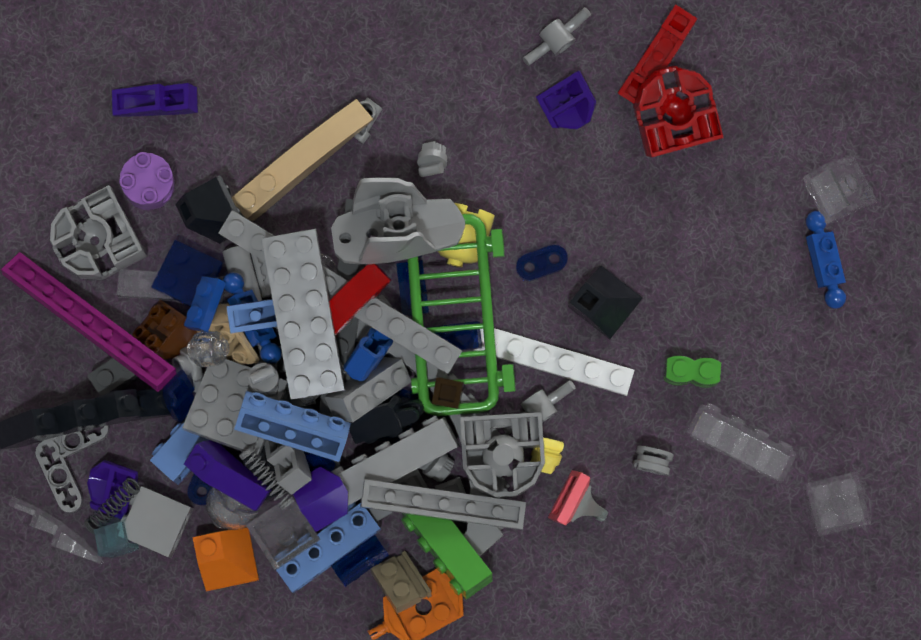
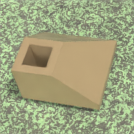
M219 304L208 333L197 331L200 339L213 355L242 365L258 363L260 358L254 347L251 346L245 332L230 333L226 306L230 305Z

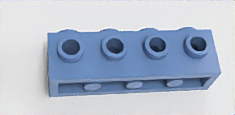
M246 391L234 430L339 462L351 423L339 417L320 414L313 409L294 406L287 401L268 398L258 392Z
M354 502L348 505V514L322 528V531L314 537L312 534L304 537L298 542L300 547L292 553L290 550H287L276 558L278 563L274 565V568L292 593L301 589L381 530L368 510L360 507L361 503L357 505Z

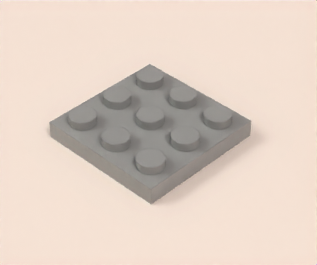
M212 354L182 427L183 430L242 452L254 445L255 450H257L255 456H260L266 439L234 430L246 391L254 393L248 383V374L251 368ZM279 378L276 390L265 396L281 401L288 386L287 380Z

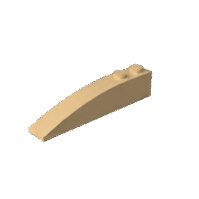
M357 99L296 143L232 197L235 206L239 208L246 219L250 221L256 220L374 119Z

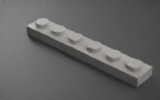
M365 479L360 507L522 530L526 502Z

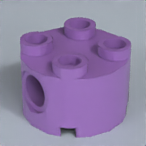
M140 152L136 156L131 157L124 164L120 173V185L127 200L133 206L142 210L156 209L164 206L171 199L175 190V179L169 164L162 157L153 153Z

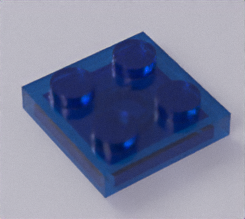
M174 240L151 288L191 307L196 294V288L202 276L217 278L223 262Z

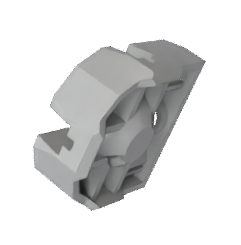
M110 185L81 199L75 206L72 205L61 209L51 223L50 242L61 266L81 279L104 280L147 257ZM85 207L90 218L86 219V222L83 224L80 222L77 225L72 213ZM113 216L122 232L121 235L113 238L111 227L105 221ZM81 230L86 233L84 241H78V235ZM93 236H97L100 241L98 245H92L90 243V239ZM73 243L76 252L63 258L60 249ZM108 253L115 267L111 268L110 271L102 273L95 259Z
M542 412L460 417L463 470L475 489L494 498L516 497L535 485L545 464ZM527 420H529L530 442H528ZM473 423H475L477 445H474ZM512 427L513 437L499 435L491 438V428ZM497 442L498 446L495 447L494 451L488 450L491 445ZM523 448H540V461L524 462ZM483 451L484 465L467 466L466 452ZM513 459L519 461L517 467L511 471L509 464L512 463ZM512 476L513 491L497 492V477Z

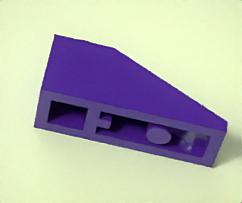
M206 440L197 443L184 462V465L203 482L254 511L260 508L271 489L265 491L268 486L266 484L261 485L263 482L257 480L258 477L253 475L249 469L215 441Z

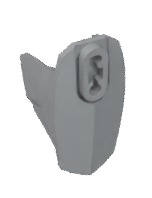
M363 178L359 181L355 190L352 211L338 216L331 227L335 256L344 263L379 264L433 253L458 245L465 229V220L451 199L427 200L412 182H406L399 178ZM345 239L350 240L349 243H342Z

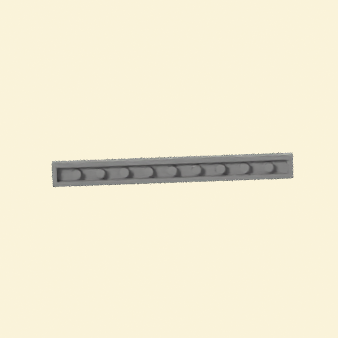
M233 210L219 231V234L266 262L261 238L274 236L273 234ZM323 266L330 301L349 281ZM376 297L370 300L354 316L447 374L450 373L462 353V350Z

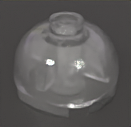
M212 486L206 497L208 515L214 525L220 529L240 530L248 526L256 518L260 510L259 508L257 511H254Z

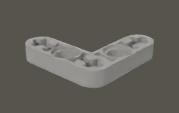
M109 425L101 429L100 436H97L95 433L88 435L87 437L90 441L87 443L81 431L74 432L80 437V444L73 449L66 445V438L70 434L44 440L36 447L37 460L59 507L63 511L74 513L83 505V496L65 458L103 441L109 434ZM45 446L55 448L52 457L55 462L60 459L61 464L53 465L47 469L46 465H51L48 457H42V453L45 452ZM58 469L65 470L67 474V479L62 484H56L52 478L53 473ZM70 483L73 488H68L70 495L77 496L73 508L70 505H64V501L67 500L65 492L62 491L59 494L57 489L66 488Z

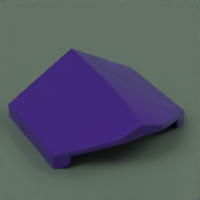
M580 71L575 72L536 96L552 128H581L591 121L596 105V100Z
M106 460L90 470L87 482L91 500H93L90 501L91 509L98 511V508L102 507L103 503H107V499H111L110 495H115L114 491H119V486L123 487L122 483L127 478L134 479L138 483V472ZM128 482V484H130V485L132 486V488H133L134 490H136V488L134 487V485H133L132 483ZM120 488L123 494L129 496L124 489ZM116 492L117 496L124 500L123 496ZM112 496V499L116 503L120 504L118 499ZM108 500V503H109L113 508L117 509L116 506H115L111 501ZM129 502L114 517L122 519L124 515H127L131 506ZM104 505V507L112 513L111 509L107 505ZM100 509L102 513L107 514L103 509Z
M322 466L310 472L312 480L293 494L300 511L315 532L348 514L347 488L339 476Z

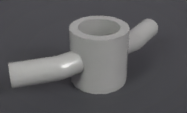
M584 7L565 25L560 19H557L545 27L539 34L544 42L523 57L525 64L531 65L550 50L557 56L570 47L576 40L571 33L591 16L590 11Z
M569 380L548 396L543 389L521 403L525 410L523 413L542 412L543 423L558 412L554 404L575 390V385ZM512 427L503 428L504 432L508 435L512 433Z

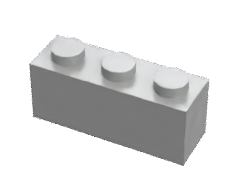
M383 357L377 368L371 372L366 380L358 381L351 378L344 383L345 390L332 392L324 397L333 417H339L346 422H354L410 384L411 379L402 359Z

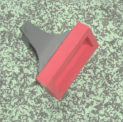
M572 470L548 518L563 525H567L570 521L574 522L582 516H594L596 520L602 522L607 518L608 511L599 506L592 498L591 486L589 485L590 477L582 472Z

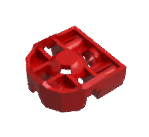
M671 66L654 71L639 86L633 108L646 156L655 157L723 138L717 107L713 99L712 87L701 74L681 67ZM667 72H674L677 87L665 90L662 75ZM678 91L684 93L687 97L681 99L677 97L676 94ZM707 94L709 105L696 109L693 101L695 100L694 97ZM655 108L658 119L643 123L640 111ZM665 113L671 116V123L663 119ZM689 127L692 128L693 133L682 134L674 138L672 136L671 129L677 131L685 130Z

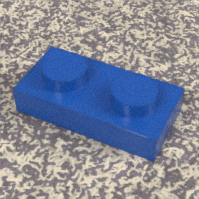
M202 276L196 288V294L191 307L187 312L184 327L208 333L226 282L218 278Z

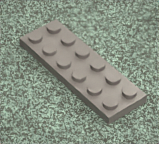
M316 229L261 238L290 399L345 390Z

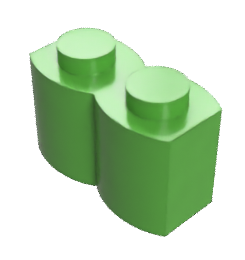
M673 356L665 362L664 381L676 386L691 383L702 388L713 387L720 382L721 362L712 358H700L694 361L685 356Z

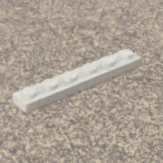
M494 328L497 358L627 396L634 373L633 369ZM483 329L479 330L473 351L485 350Z

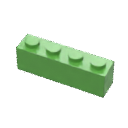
M402 513L403 518L401 521L409 532L414 531L419 537L417 539L419 546L425 553L430 552L435 558L433 560L435 567L441 574L446 573L451 579L449 584L457 595L462 594L467 600L492 582V572L452 520Z

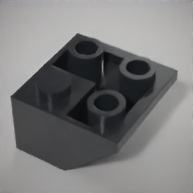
M221 175L184 194L175 204L186 228L219 244L227 240V238L219 234V231L231 211L233 210L241 215L239 208L235 206L230 196V189L224 183Z
M600 266L572 298L568 307L610 340L643 298L603 266Z

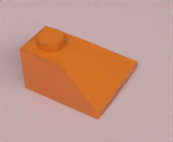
M249 528L220 531L192 537L198 567L206 592L259 580Z

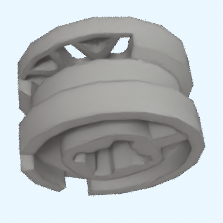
M637 446L636 453L638 456L637 460L633 461V468H636L638 465V470L669 476L671 469L668 466L669 462L673 461L674 454L652 447Z

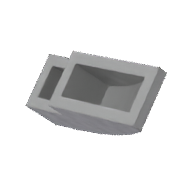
M265 441L266 458L275 468L278 485L292 495L312 480L304 451L273 441Z

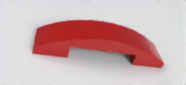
M675 4L662 24L660 31L635 69L630 73L618 94L634 104L639 86L654 71L669 66L698 18Z
M377 264L366 265L329 301L335 336L370 300L374 299L392 281Z

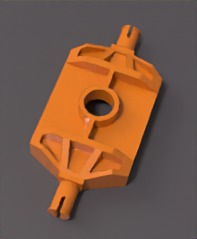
M435 569L422 577L430 588L432 595L429 598H423L428 600L432 606L431 611L427 615H420L416 611V605L397 614L385 596L383 597L384 621H382V624L368 630V633L371 635L378 632L371 636L372 640L381 637L387 632L388 634L392 633L400 640H421L464 616L462 594L457 595L449 584L451 579L447 574H441Z

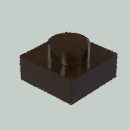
M437 377L432 404L459 409L464 382Z

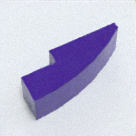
M189 83L167 86L153 84L112 90V113L115 117L198 113L197 87Z

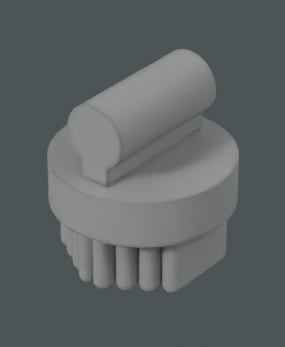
M435 141L422 144L417 160L421 177L444 172L447 166L446 147Z
M260 363L253 366L249 371L248 383L254 392L267 395L276 390L279 376L277 370L272 365Z
M446 453L419 468L423 469L422 473L428 478L442 482L451 473L454 461Z

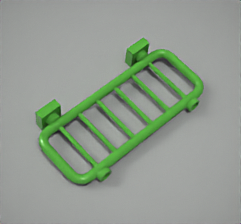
M473 214L462 215L465 225L474 227L476 243L458 244L440 251L477 248L478 270L419 274L418 256L407 259L413 321L424 327L423 306L481 302L483 323L426 328L433 333L483 329L485 350L462 352L459 358L485 356L487 377L455 380L464 382V384L488 382V397L483 402L461 403L459 409L432 404L429 398V387H435L436 381L428 382L427 362L415 354L417 377L411 378L412 393H418L420 402L424 404V411L434 416L483 413L496 405L499 398V387H504V392L516 391L514 364L502 365V370L497 371L488 252H493L494 258L505 257L503 230H491V236H487L484 223ZM479 275L481 295L479 297L421 300L420 280Z

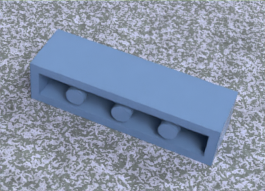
M179 423L172 429L171 437L165 444L161 443L154 449L153 457L150 459L157 468L177 485L191 472L184 465V462L195 445L209 440L184 431L182 428L184 423Z

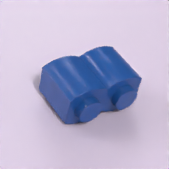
M371 328L366 336L359 341L344 364V371L352 379L358 381L366 380L371 372L377 368L393 344V340Z

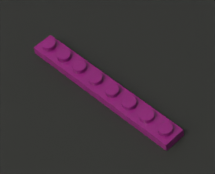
M19 252L1 269L3 276L157 392L177 374L176 368Z

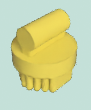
M543 437L545 464L541 472L552 474L562 459L560 452L563 450L564 443ZM539 447L533 448L530 462L540 461Z

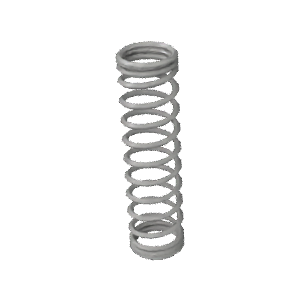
M252 445L245 451H243L239 455V457L241 458V460H244L246 457L254 453V455L245 463V465L259 458L249 468V470H252L256 466L262 464L253 473V475H256L262 470L266 469L265 472L257 479L260 480L271 473V475L261 484L265 485L269 481L275 479L276 476L271 478V476L274 474V471L266 473L269 470L270 466L262 468L266 463V461L259 462L262 456H257L254 458V456L257 454V450H255L254 445ZM275 479L265 491L277 485L275 483L277 480ZM278 485L270 493V496L282 490L274 499L276 501L287 494L278 504L279 508L283 510L293 503L295 498L289 496V492L283 493L285 489L279 488L280 485Z

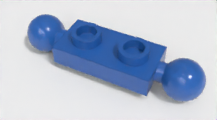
M813 211L806 217V226L814 234L807 236L806 240L818 288L827 287L828 291L825 294V302L830 308L838 309L846 302L845 292L838 288V285L846 283L834 233L833 231L824 232V228L827 225L826 216L820 211Z
M232 272L224 277L223 281L226 282L224 289L234 294L228 299L230 306L258 301L253 290L244 292V279L240 274ZM272 327L244 331L252 347L261 345L260 357L265 363L275 364L280 360L282 355L280 347L275 343H271V340L276 337Z

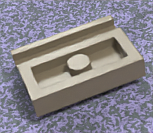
M405 551L402 552V555L396 558L394 556L371 568V574L397 614L421 602V599L432 596L430 588Z

